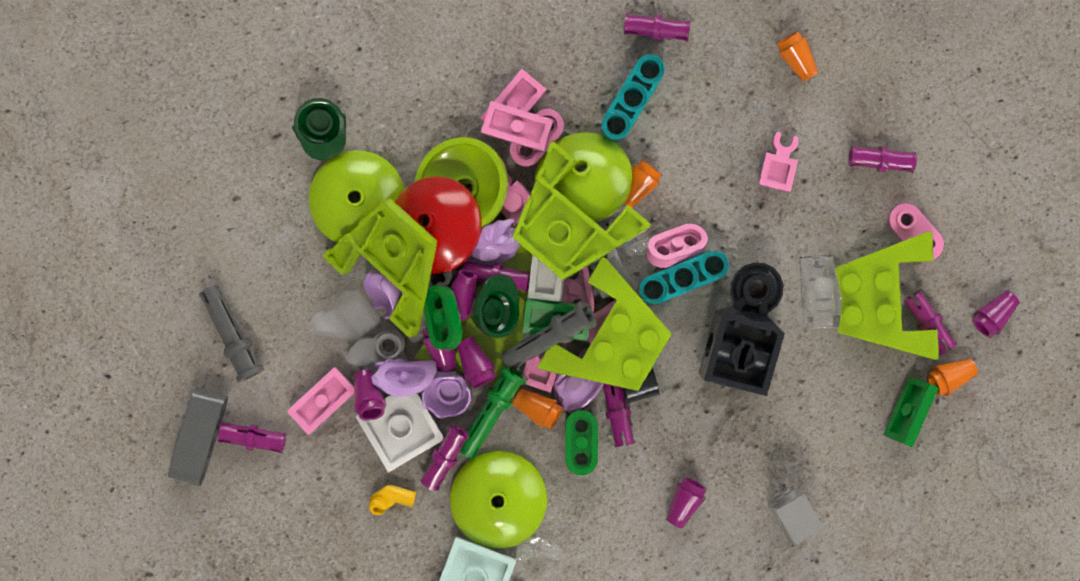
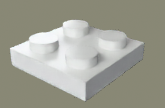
M419 393L400 397L390 395L385 398L387 403L385 413L376 420L365 421L359 418V414L355 416L388 473L445 439L429 410L423 408L422 398Z

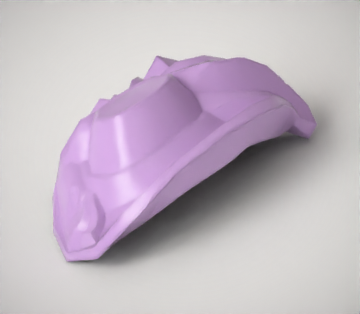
M513 219L497 220L493 224L486 225L481 232L475 250L467 261L494 266L495 263L504 264L515 256L517 249L521 246L513 238L515 229L511 224L515 221Z
M587 348L581 349L575 355L583 358ZM558 373L553 386L554 398L558 400L557 404L562 406L566 412H575L592 401L603 388L604 383Z
M400 358L396 360L387 359L375 363V367H379V369L371 379L373 385L387 394L397 397L411 396L422 392L432 383L436 375V362L434 360L407 362Z

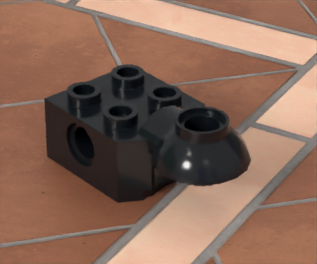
M753 262L743 266L735 273L731 281L730 290L733 305L715 311L698 372L704 381L767 396L785 335L768 317V313L778 306L783 296L784 288L781 275L774 267L766 263ZM761 280L763 283L761 292L757 295H750L748 292L749 285L753 281Z

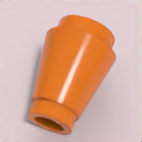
M799 31L790 34L776 44L780 50L778 52L780 57L800 77L802 82L819 72L806 36L802 37Z
M643 159L638 165L634 164L632 168V187L624 203L632 208L660 184L658 181L663 176Z
M971 358L934 366L932 371L927 373V381L939 388L936 396H949L973 377L977 376L978 369L975 362Z
M523 388L520 389L513 401V406L517 407L518 410L541 429L546 427L552 430L563 411V407L557 404L558 400L526 391Z

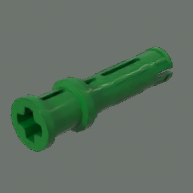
M506 364L502 365L500 377L493 387L488 388L486 392L487 400L468 429L469 437L459 451L462 455L475 459L476 454L504 409L507 410L512 407L514 395L519 387L525 385L528 381V378L519 370H511Z

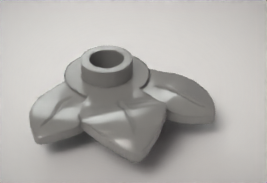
M384 329L378 332L374 338L360 339L352 346L346 359L347 363L363 366L362 370H371L374 374L379 369V367H375L376 362L387 359L396 360L398 358L410 362L404 353L405 342L402 335L393 329ZM386 339L393 340L395 343L394 349L391 351L384 350L382 347L383 341Z

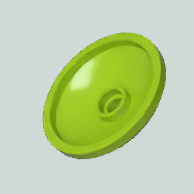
M576 133L557 140L555 143L577 162L555 188L595 223L616 213L627 200L632 187L631 164L624 150L616 142L595 133ZM547 152L542 156V158L539 160L535 172V182L537 180L536 177L539 172L540 167H542L543 162L546 158ZM579 166L587 167L583 172L576 171Z
M468 137L449 139L434 147L420 163L414 182L423 178L437 176L453 179L465 187L472 185L471 193L475 197L481 211L482 228L490 224L499 214L508 191L507 171L497 152L484 142ZM429 216L424 218L428 223L430 222Z
M346 151L327 160L314 175L309 189V209L320 231L332 241L339 243L338 240L354 230L358 223L383 201L391 199L395 202L405 188L396 169L381 156L367 151ZM354 191H358L361 194V199L357 203H351L349 200L350 194Z
M490 451L469 460L456 475L450 492V508L458 528L470 540L488 548H508L527 540L540 526L547 507L546 487L538 470L522 456L507 451ZM496 495L502 496L504 505L495 507L492 504V498Z

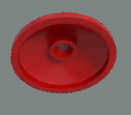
M428 177L414 182L398 196L395 203L437 240L431 270L432 275L452 271L471 256L480 239L482 217L475 197L465 186L446 177ZM429 216V224L423 227V219Z

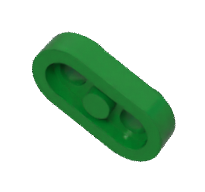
M433 285L427 290L423 310L429 340L436 349L453 350L460 344L462 339V327L455 295L449 287Z
M586 410L572 412L565 423L566 466L572 473L580 476L590 474L598 463V423L595 416ZM578 420H585L588 427L586 431L578 432L575 429V424ZM580 452L585 453L588 457L587 462L582 465L575 461V456Z

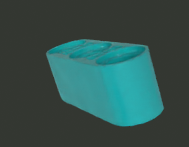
M647 54L637 61L602 120L601 133L607 139L620 142L628 136L664 75L665 65L658 56ZM646 63H651L657 67L658 75L653 79L645 78L640 68ZM628 91H636L640 94L642 102L636 107L628 106L624 101V94ZM613 118H618L624 123L625 130L620 134H612L607 129V122Z
M720 251L706 252L646 277L638 285V296L648 305L662 303L721 279L728 272L729 261L725 254ZM708 257H716L720 260L722 267L717 275H711L706 271L704 265ZM686 269L690 272L692 280L689 286L680 287L676 284L674 276L677 270ZM649 281L659 283L662 289L660 297L655 300L649 299L644 294V286Z

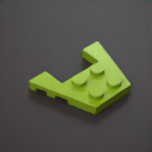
M552 141L548 147L543 165L539 169L536 177L537 180L530 197L527 199L513 238L560 279L565 280L643 233L652 224L627 205L606 231L555 188L577 161Z
M390 199L378 205L358 223L354 230L345 234L338 240L339 243L333 248L328 249L322 257L341 275L351 272L360 254L366 258L403 293L389 319L410 338L417 335L420 330L437 240Z
M932 231L922 233L834 268L838 333L933 360L939 359L938 330L903 331L899 264L934 261Z
M602 257L588 283L617 300L583 358L556 344L546 351L538 368L638 391L672 333L612 264Z

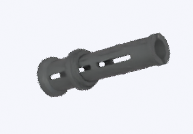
M213 285L204 289L199 295L226 347L224 355L226 358H230L238 374L236 377L237 382H243L265 370L263 365H258L250 349L252 346L251 341H248L247 338L244 339L222 296L219 286Z
M580 301L575 305V309L565 315H556L551 320V324L502 352V358L509 369L511 368V370H515L523 365V363L540 355L560 342H571L576 334L586 328L589 330L595 328L597 323L592 310L585 302Z

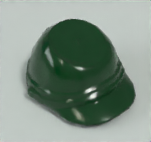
M313 98L305 101L298 108L292 130L300 141L305 153L316 160L334 158L344 150L346 144V115L332 101L324 98Z
M493 275L489 277L484 283L482 290L474 296L471 302V319L475 326L488 337H506L513 332L518 323L520 312L517 287L514 281L506 275Z

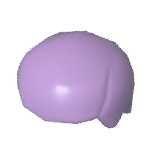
M373 268L365 275L363 285L367 295L373 301V308L387 310L384 318L389 319L403 293L379 270Z
M454 370L436 372L432 383L421 393L423 408L429 409L437 418L456 417L465 412L472 401L470 383L466 382L462 374Z

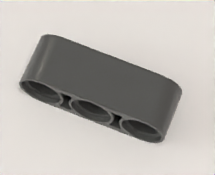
M195 387L172 456L168 477L201 486L216 443L219 427L224 417L228 396Z

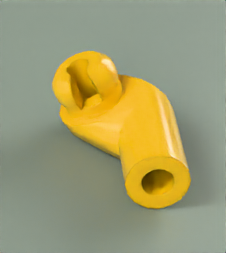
M386 485L372 494L369 499L368 508L374 515H382L385 510L396 503L412 508L417 492L394 485Z

